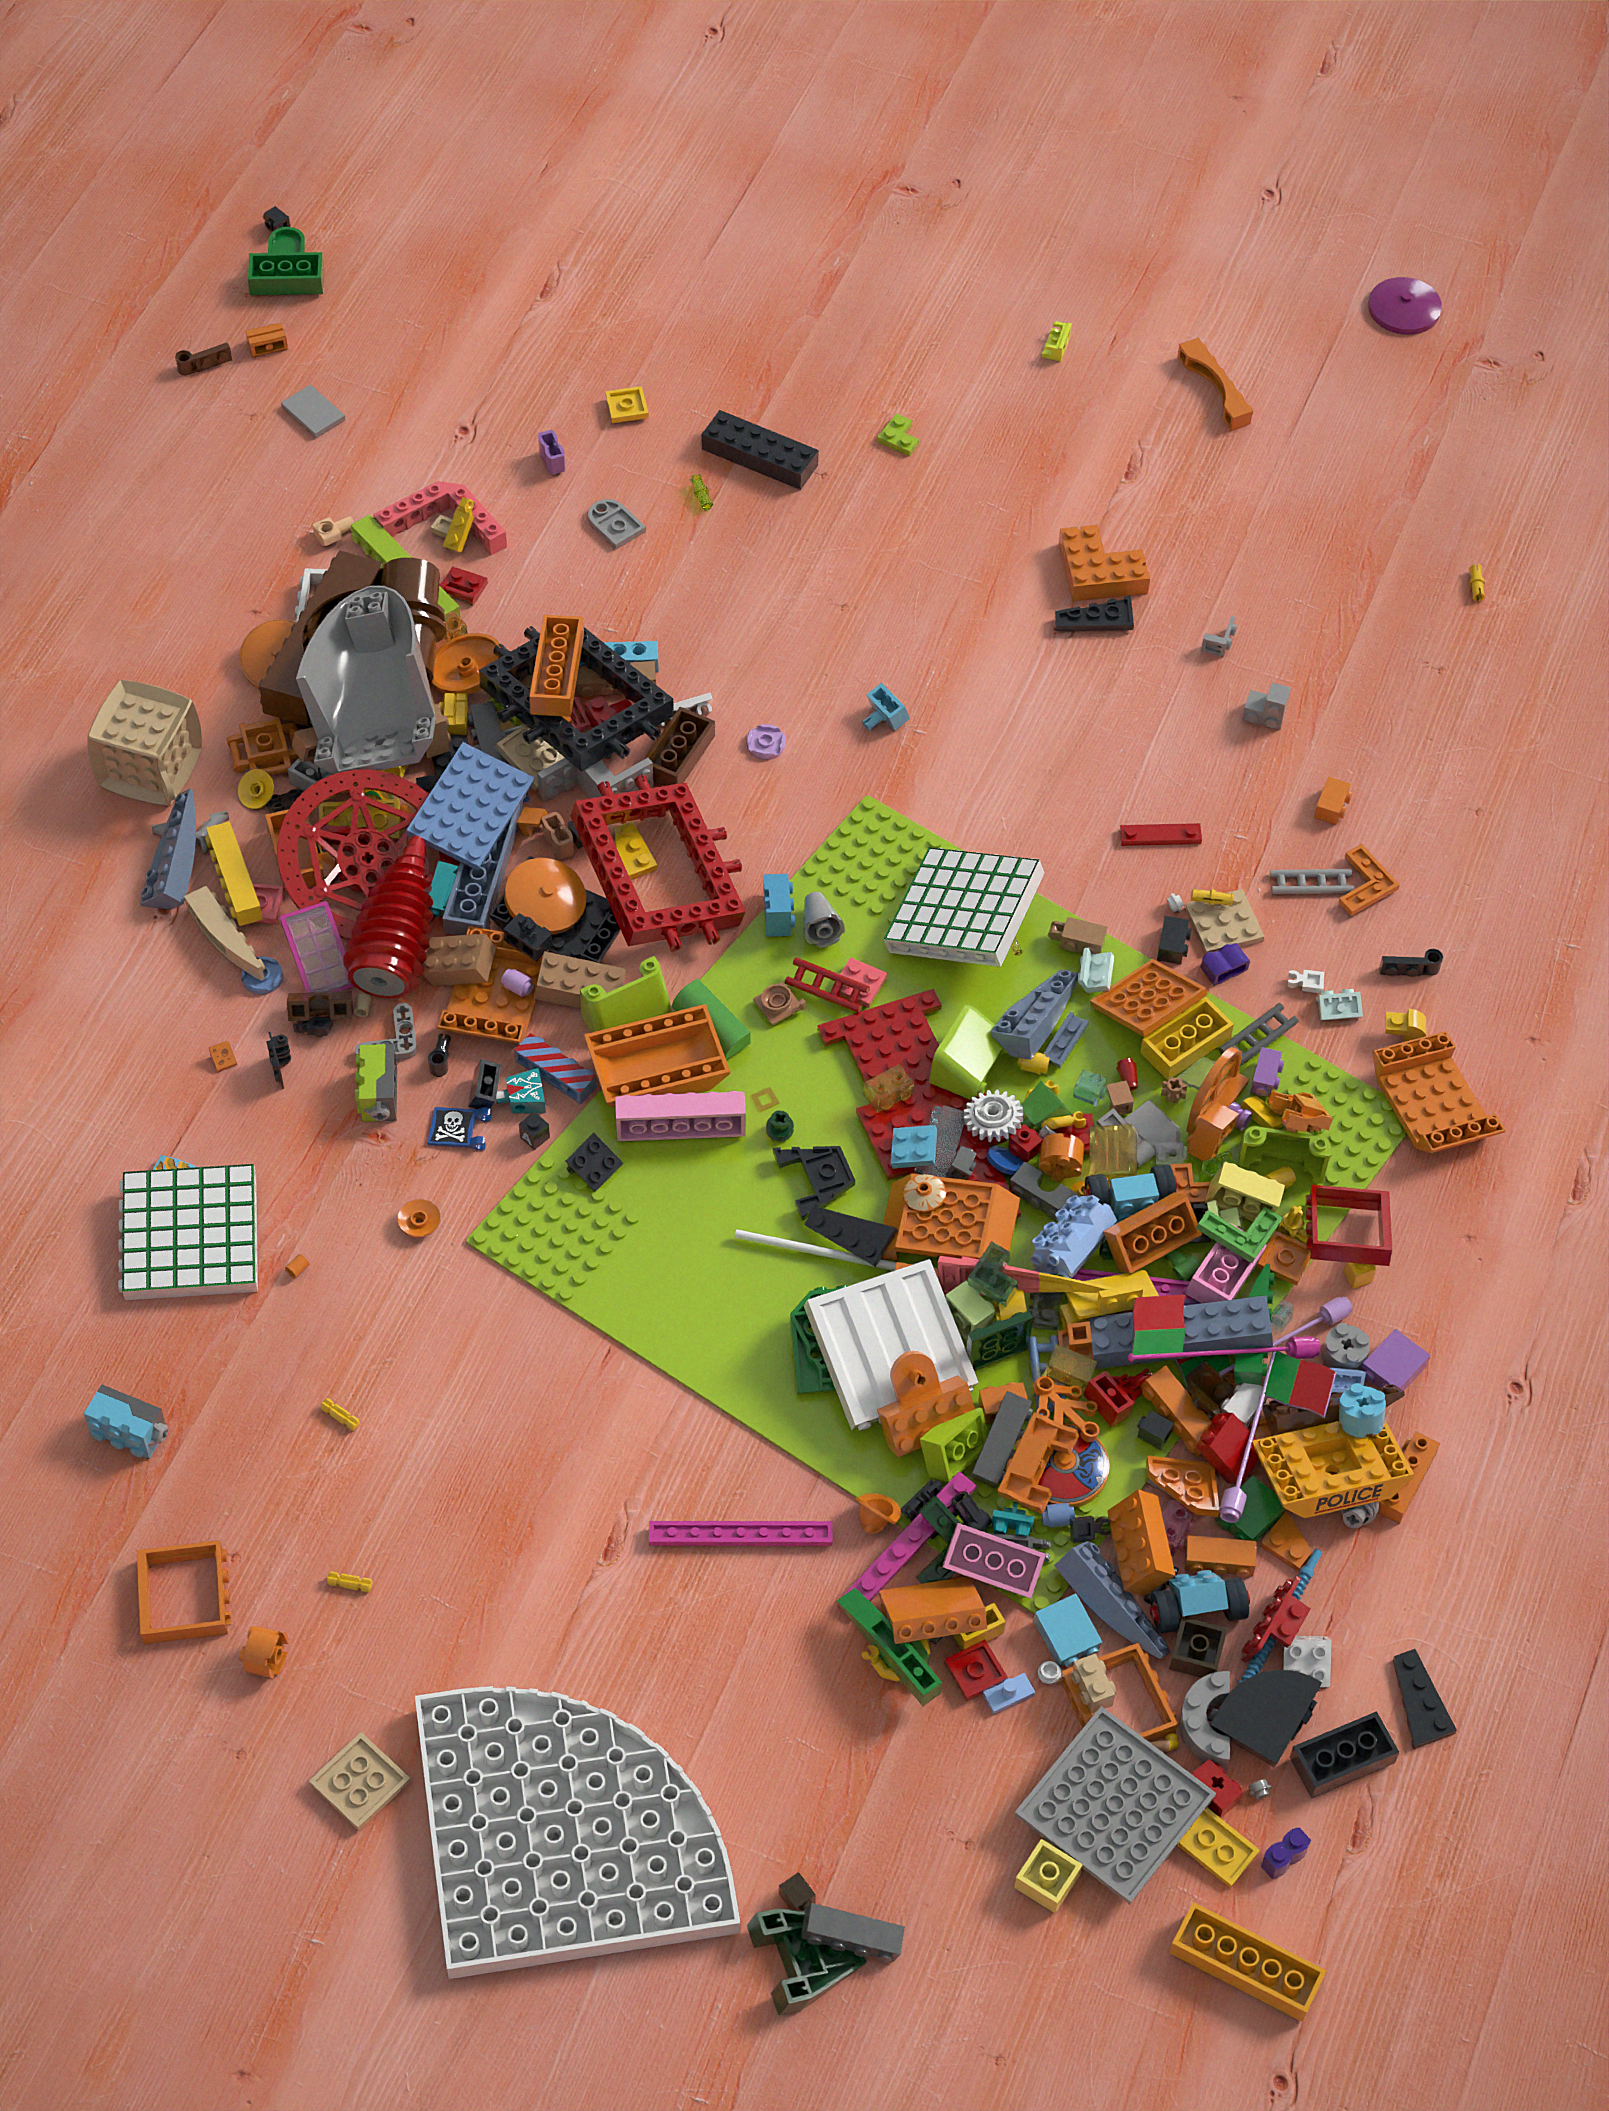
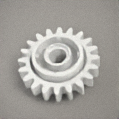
M987 1090L986 1096L979 1093V1099L972 1097V1103H967V1109H964V1122L967 1125V1130L972 1131L973 1136L980 1134V1140L987 1136L989 1142L992 1141L993 1137H996V1140L999 1142L1000 1136L1008 1139V1133L1015 1135V1128L1020 1129V1122H1023V1108L1020 1107V1101H1015L1014 1095L1008 1097L1006 1091L1002 1095H999V1090H996L995 1094H991L990 1090Z

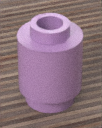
M515 969L506 970L502 976L501 983L506 989L521 997L531 993L533 984L530 977Z

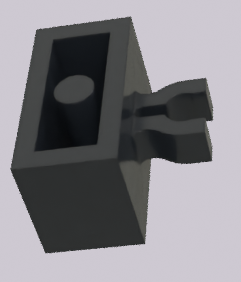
M521 913L503 929L504 941L536 962L543 956L544 951L547 952L552 947V933L547 928L536 924L530 917H525Z

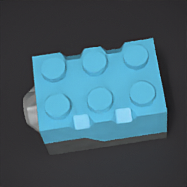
M102 1384L84 1412L90 1435L98 1441L108 1439L115 1448L122 1449L127 1447L133 1455L140 1458L143 1456L150 1459L158 1444L165 1441L169 1431L161 1408Z

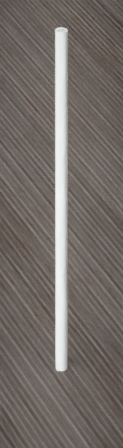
M738 1229L735 1232V1238L874 1267L852 1253ZM880 1259L876 1267L895 1271L896 1262Z

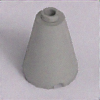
M812 892L808 894L804 900L805 939L810 945L816 944L821 948L837 943L840 940L841 934L843 933L844 935L845 932L843 920L822 893Z

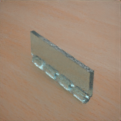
M944 1105L943 1107L934 1106L930 1117L931 1122H929L928 1126L936 1125L937 1128L935 1165L915 1167L914 1171L920 1175L926 1174L948 1178L946 1173L955 1157L965 1123L964 1111Z

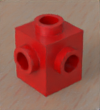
M1023 1124L1020 1129L1015 1128V1135L1009 1134L1008 1148L1014 1156H1019L1024 1162L1028 1163L1040 1152L1043 1139L1038 1136L1034 1129Z

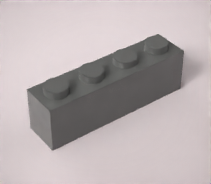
M494 702L470 705V714H467L469 726L473 725L474 728L471 729L473 741L477 740L475 748L509 765L508 761L495 748L496 744L503 740Z
M1009 1391L1005 1393L970 1477L992 1487H996L998 1482H1002L1006 1470H1004L1005 1465L1010 1458H1013L1016 1452L1013 1449L1015 1441L1021 1439L1025 1431L1021 1429L1023 1422H1028L1033 1412V1409L1030 1408L1032 1401Z
M811 1903L805 1910L801 1938L808 1940V1943L813 1945L825 1944L837 1951L849 1950L860 1957L873 1956L877 1957L881 1962L890 1963L894 1962L901 1955L905 1927Z

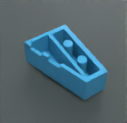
M763 874L766 937L791 936V927H795V916L791 915V911H794V900L790 898V894H793V884L789 882L788 874Z

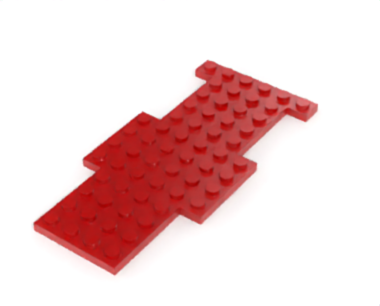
M934 989L817 1025V1031L824 1046L845 1040L874 1103L856 1108V1114L887 1180L907 1174H926L950 1178L946 1173L959 1148L963 1146L977 1153L973 1160L976 1165L968 1179L969 1181L998 1184L1011 1192L1002 1172L993 1167L986 1156L990 1149L989 1147L1007 1142V1139L1004 1136H1000V1141L998 1142L996 1137H993L992 1141L989 1142L987 1136L983 1140H980V1134L973 1136L972 1131L967 1130V1125L964 1122V1109H967L966 1104L972 1103V1100L929 1083L933 1058L939 1044L925 1014L941 1010L942 1006ZM936 1125L935 1165L892 1168L893 1128ZM1019 1208L1017 1218L1021 1217V1211Z

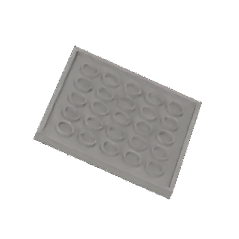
M1101 1706L1017 1808L1014 1815L1057 1849L1083 1864L1082 1868L1130 1905L1214 1799L1216 1793Z

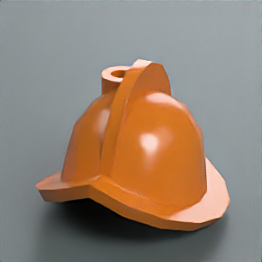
M871 1493L855 1497L860 1503L858 1513L861 1526L868 1534L880 1533L889 1522L895 1525L901 1517L899 1505L885 1495Z

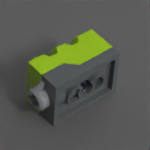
M394 1044L360 1045V1053L356 1054L358 1071L355 1073L357 1113L362 1115L363 1122L397 1121V1061Z

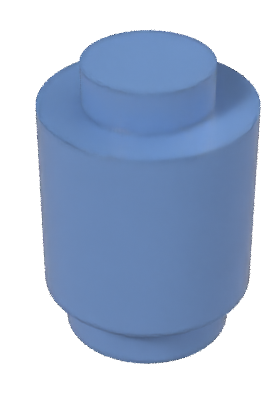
M1069 1503L1047 1505L1042 1514L1043 1526H1049V1528L1070 1526V1518H1075L1074 1507H1069Z

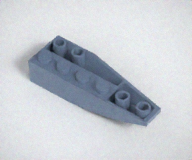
M191 789L179 793L175 798L174 806L145 876L146 882L141 892L140 905L172 910L184 904V896L187 893L193 868L196 840L195 804L193 790Z
M1068 970L1056 972L1007 1009L990 1031L991 1036L1011 1056L1031 1060L1057 1024L1074 990L1079 973Z
M1086 1541L1072 1548L1054 1565L1081 1599L1119 1634L1134 1644L1139 1643L1141 1649L1159 1659L1171 1652L1166 1641L1160 1637L1131 1593L1124 1591L1122 1580L1115 1572V1567L1102 1557L1100 1549L1094 1543Z

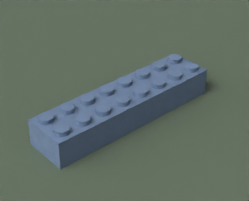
M523 800L479 871L460 862L443 916L444 933L458 936L466 935L469 926L488 929L491 920L489 914L495 907L519 826L517 821L524 808Z
M1266 1296L1186 1305L1183 1307L1185 1325L1183 1352L1273 1347ZM1133 1312L1089 1318L1095 1369L1190 1358L1140 1359L1130 1362L1127 1357L1132 1353L1134 1341Z

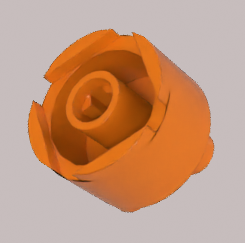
M1061 1133L1046 1136L1041 1144L1039 1169L1046 1175L1051 1176V1180L1056 1182L1063 1181L1064 1178L1080 1176L1084 1154L1083 1142L1070 1135V1138L1063 1137Z
M251 1626L248 1631L246 1646L240 1650L239 1660L243 1661L245 1672L274 1679V1675L280 1674L286 1661L287 1652L283 1650L284 1644L288 1645V1635L285 1632L269 1628Z

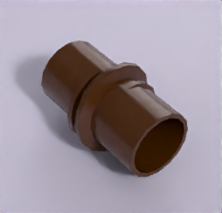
M412 557L393 559L385 563L381 569L380 586L396 590L407 602L415 624L428 682L431 684L434 679L436 643L444 638L447 630L443 622L445 620L444 609L438 604L439 569L434 564L423 559Z

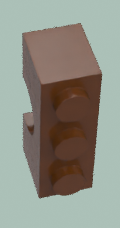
M352 991L289 993L287 998L288 1021H308L310 1017L315 1015H329L330 1020L352 1019Z

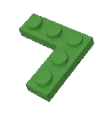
M1264 1206L1250 1228L1244 1233L1208 1210L1198 1223L1196 1229L1250 1263H1253L1280 1225L1283 1217Z

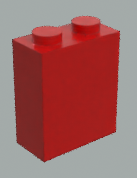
M1233 1412L1218 1413L1212 1419V1424L1201 1435L1200 1441L1196 1445V1448L1228 1484L1237 1482L1250 1432ZM1251 1445L1241 1483H1243L1259 1459L1253 1445Z

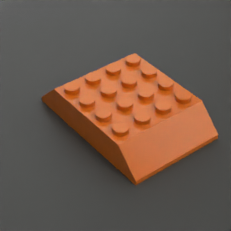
M706 1004L584 1034L606 1104L616 1108L615 1097L623 1095L643 1096L645 1094H698L707 1092L730 1075L726 1058Z

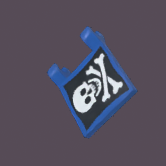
M435 1107L428 1145L469 1147L479 1151L485 1150V1138L483 1136L472 1138L475 1119L483 1122L491 1121L490 1109L487 1107L479 1109Z

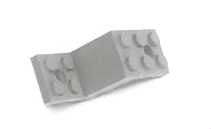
M563 758L537 773L539 798L544 803L549 799L555 798L565 790L573 788L576 784L589 799L602 797L597 785L603 781L604 784L605 781H609L614 794L638 791L634 779L641 775V778L642 775H645L650 787L653 788V762L646 758L614 776L601 760L580 771L566 758Z

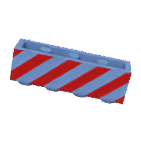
M530 1033L514 1049L515 1061L528 1070L539 1068L541 1079L579 1104H582L597 1088L596 1076L593 1071L583 1068L573 1058L569 1059L558 1048L546 1044L541 1037H536Z

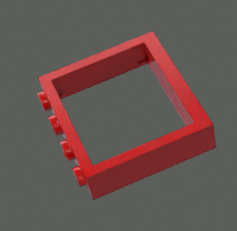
M1311 1184L1310 1195L1307 1194L1305 1196V1206H1309L1306 1208L1305 1220L1309 1221L1306 1224V1235H1309L1306 1241V1250H1310V1259L1389 1266L1392 1255L1389 1191ZM1317 1205L1378 1211L1379 1246L1318 1241Z

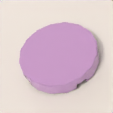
M762 724L754 730H750L747 735V749L753 756L760 759L776 758L783 753L786 747V736L777 726Z

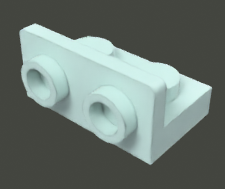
M1084 948L1083 956L1080 958L1081 972L1078 974V982L1086 993L1110 991L1114 963L1112 952L1092 954L1089 948Z
M1344 989L1338 994H1333V991H1322L1321 995L1315 998L1319 1005L1320 1021L1363 1017L1360 992H1354V989Z

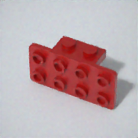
M1295 1576L1293 1579L1288 1578L1283 1586L1279 1585L1273 1593L1275 1598L1273 1603H1269L1262 1613L1265 1616L1264 1619L1256 1624L1252 1630L1254 1634L1252 1640H1248L1241 1650L1244 1653L1241 1658L1242 1661L1246 1662L1257 1654L1269 1636L1286 1648L1292 1644L1311 1610L1307 1605L1292 1596L1301 1580L1299 1576Z

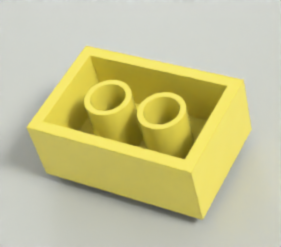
M1224 1162L1210 1182L1205 1203L1216 1201L1218 1207L1223 1210L1237 1207L1241 1217L1254 1222L1264 1206L1274 1213L1280 1206L1285 1185L1278 1183L1274 1179L1260 1176L1256 1172L1242 1169L1233 1163Z

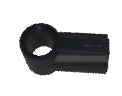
M963 1491L951 1499V1506L963 1521L962 1525L984 1532L992 1523L988 1513L976 1505L968 1492Z

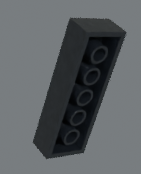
M722 410L717 412L701 434L702 450L799 490L802 489L818 467V449Z

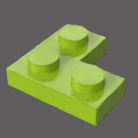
M897 413L877 438V442L907 456H910L919 445V439L906 434L912 426V420Z

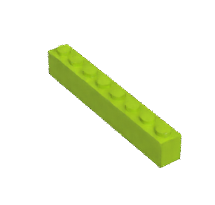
M370 514L351 524V538L354 543H358L364 553L370 555L373 560L383 562V566L393 559L411 557ZM439 586L438 604L444 609L445 620L443 622L448 627L461 619L460 606Z

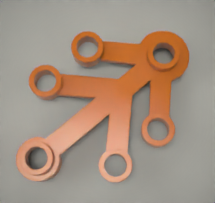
M1041 1376L1035 1380L1033 1391L1039 1396V1406L1036 1413H1043L1049 1418L1050 1412L1047 1409L1049 1399L1054 1404L1055 1422L1063 1425L1064 1414L1081 1431L1080 1435L1084 1441L1093 1442L1098 1438L1099 1426L1094 1422H1084L1072 1410H1081L1087 1416H1094L1097 1411V1404L1094 1401H1078L1082 1395V1389L1079 1386L1055 1385L1054 1381L1047 1376ZM1058 1394L1068 1395L1069 1399H1062Z

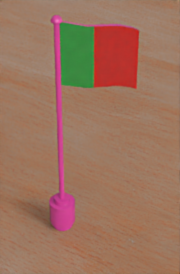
M1186 1295L1136 1297L1132 1313L1134 1341L1132 1353L1127 1357L1130 1362L1140 1359L1286 1351L1287 1355L1295 1359H1312L1320 1354V1342L1312 1336L1291 1337L1285 1347L1183 1352L1185 1337L1183 1307Z

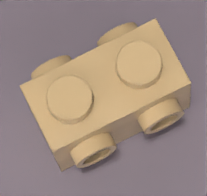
M1096 1653L1074 1661L1073 1670L1071 1671L1073 1682L1076 1685L1078 1684L1081 1690L1082 1701L1085 1705H1088L1091 1713H1095L1101 1706L1104 1708L1113 1706L1114 1697L1117 1693L1114 1683L1109 1681L1106 1676L1107 1670L1102 1660L1099 1661Z

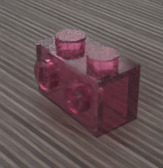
M1170 1499L1162 1517L1170 1553L1174 1557L1177 1550L1182 1551L1187 1540L1184 1537L1187 1531L1192 1532L1196 1520L1193 1519V1512L1184 1505Z

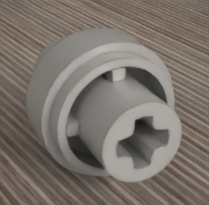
M1377 1501L1341 1510L1344 1523L1350 1528H1359L1371 1523L1379 1511V1503Z

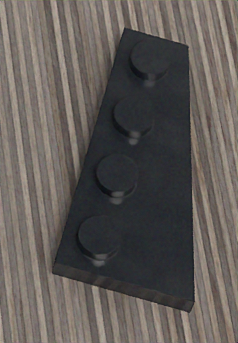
M816 1206L804 1224L874 1267L877 1266L898 1230L895 1227Z

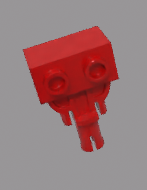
M1147 1368L1137 1375H1130L1129 1377L1127 1374L1121 1377L1110 1376L1104 1371L1089 1380L1083 1396L1088 1401H1094L1097 1404V1412L1113 1427L1128 1418L1136 1398L1140 1397L1142 1393L1140 1386L1153 1374L1152 1372L1149 1373L1150 1370Z

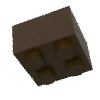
M1182 1616L1169 1669L1200 1678L1217 1672L1228 1628Z

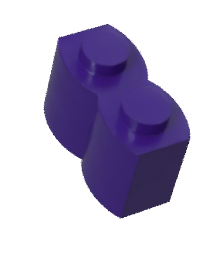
M1237 943L1226 944L1220 951L1205 954L1200 968L1213 985H1218L1231 977L1238 976L1247 971L1250 960Z
M1300 1827L1290 1830L1284 1836L1282 1842H1277L1267 1849L1261 1867L1272 1879L1279 1878L1286 1873L1290 1865L1298 1863L1304 1858L1311 1839Z

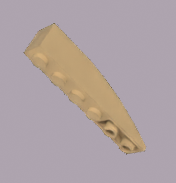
M204 886L185 895L187 910L210 942L242 970L260 981L264 980L263 970H265V966L260 958L256 959L253 947L251 945L247 946L244 934L242 932L238 933L234 920L232 918L229 919L225 907L218 904L219 900L216 894L210 892L207 886Z

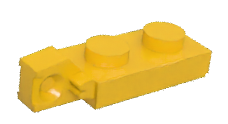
M462 497L459 506L455 510L443 547L462 552L474 516H472L474 501Z

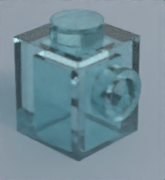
M1082 1070L1074 1086L1073 1097L1097 1106L1099 1100H1104L1107 1093L1105 1087L1106 1078L1099 1074Z

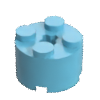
M1359 1383L1352 1384L1340 1397L1339 1423H1341L1342 1429L1347 1434L1360 1438L1366 1437V1434H1378L1385 1424V1394Z

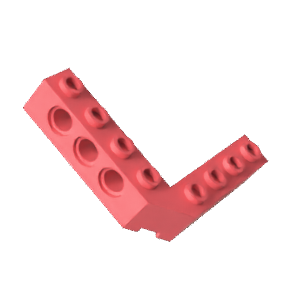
M437 481L373 514L374 519L393 538L395 534L405 529H410L411 526L422 520L426 521L428 517L438 512L441 513L450 508L455 513L462 497L475 502L472 508L474 519L470 528L474 533V537L478 538L485 545V549L490 555L507 547L506 531L463 484Z

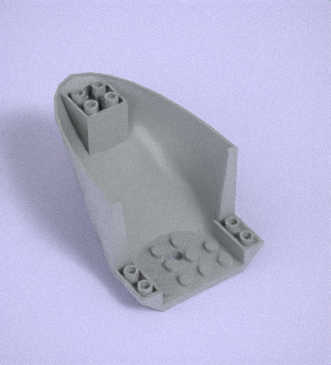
M368 586L352 593L335 606L319 625L306 648L296 677L318 738L314 763L332 774L361 769L383 770L418 763L433 741L436 717L411 610L405 599L396 590L386 586Z

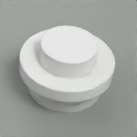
M1174 893L1170 894V897L1166 898L1173 913L1177 911L1179 913L1182 912L1181 907L1184 904L1179 895L1175 896Z
M1053 1661L1044 1662L1038 1669V1677L1045 1684H1055L1060 1680L1061 1668Z

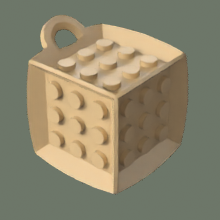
M128 680L118 681L101 705L87 736L89 761L99 786L132 799L160 805H171L188 781L202 749L200 721L192 700L158 686Z

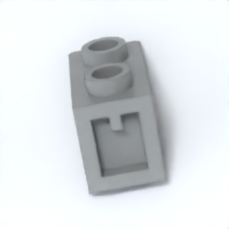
M1231 616L1224 638L1205 633L1201 648L1202 652L1224 657L1225 651L1230 650L1232 644L1230 637L1231 635L1235 636L1236 633L1235 617Z

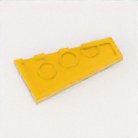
M400 799L376 800L400 810ZM344 802L321 803L319 805V821ZM366 805L376 831L382 832L401 822L400 817ZM349 807L326 825L351 827L353 807ZM359 808L357 827L367 828ZM401 830L388 837L400 839Z

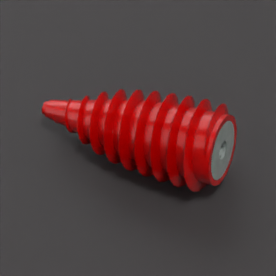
M413 836L404 848L402 855L396 858L395 864L388 866L385 874L377 878L375 886L368 893V899L362 904V912L356 918V925L351 932L352 938L348 941L347 952L343 956V965L348 972L349 981L357 989L375 997L400 998L407 993L415 991L419 986L417 978L421 977L424 972L422 964L427 959L425 952L429 947L427 937L431 934L432 930L429 923L433 919V914L430 910L433 906V899L429 895L432 891V886L425 880L429 873L424 869V863L426 862L424 859L425 842L420 836Z

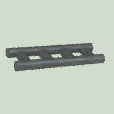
M1278 1003L1220 1046L1218 1050L1223 1054L1230 1047L1238 1049L1236 1045L1245 1040L1252 1048L1245 1053L1242 1052L1240 1064L1242 1066L1261 1051V1047L1266 1048L1295 1026L1299 1020L1296 1016L1288 1020L1281 1013L1284 1010V1006ZM1273 1017L1282 1024L1274 1031L1266 1024ZM1258 1028L1266 1035L1259 1042L1250 1035Z

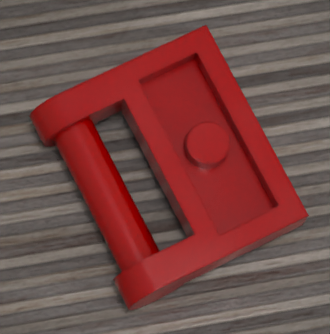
M452 566L446 578L439 586L448 595L466 600L469 604L474 605L486 587L488 579Z

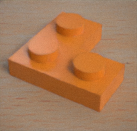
M1191 1163L1170 1164L1177 1179V1193L1188 1196L1191 1204H1201V1202L1207 1204L1205 1199L1210 1182H1194Z

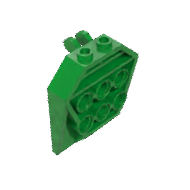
M840 1285L835 1289L817 1287L809 1291L790 1313L797 1395L836 1391L815 1334L808 1331V1328L812 1326L804 1304L809 1299L848 1287V1285ZM819 1352L822 1357L815 1359L810 1354Z

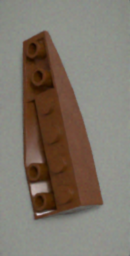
M1394 1384L1384 1385L1382 1388H1374L1385 1394L1386 1407L1405 1396V1392ZM1344 1392L1332 1393L1330 1395L1325 1418L1309 1410L1284 1405L1275 1400L1269 1401V1404L1262 1405L1271 1435H1280L1339 1421L1340 1397Z

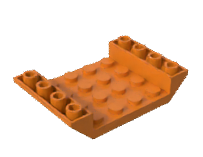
M469 926L466 935L486 934L496 946L488 981L484 983L455 984L447 1010H442L437 1028L520 1044L527 1036L537 1002L534 996L543 956L536 962L505 942L504 932ZM515 969L530 977L533 984L531 993L521 997L506 989L501 983L502 976L506 970Z
M1447 1031L1373 1050L1376 1081L1414 1147L1429 1153L1502 1134L1506 1131L1496 1113L1486 1116L1452 1059L1456 1046Z
M910 1174L892 1182L883 1224L895 1227L898 1230L881 1259L897 1261L899 1252L958 1259H962L964 1256L1007 1265L1020 1204L1019 1197L998 1184L937 1177L945 1185V1201L934 1211L924 1213L916 1212L909 1208L903 1197L904 1186L910 1179L920 1174Z

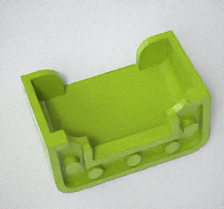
M655 956L644 960L640 964L641 978L606 993L597 984L580 989L582 1019L591 1033L671 1012V1003L662 970Z
M965 1004L935 1052L929 1083L972 1100V1097L978 1098L979 1093H985L987 1088L985 1079L999 1055L1008 1054L991 1036L990 1031L995 1024L975 1007Z
M1252 1126L1245 1131L1242 1137L1238 1167L1248 1171L1253 1163L1260 1164L1261 1156L1304 1162L1303 1171L1311 1173L1312 1182L1323 1184L1330 1158L1331 1144L1329 1140L1320 1136Z

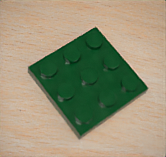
M1030 1311L1015 1313L1011 1318L1003 1321L997 1320L990 1326L976 1328L968 1334L966 1352L974 1371L1029 1349L1033 1316Z

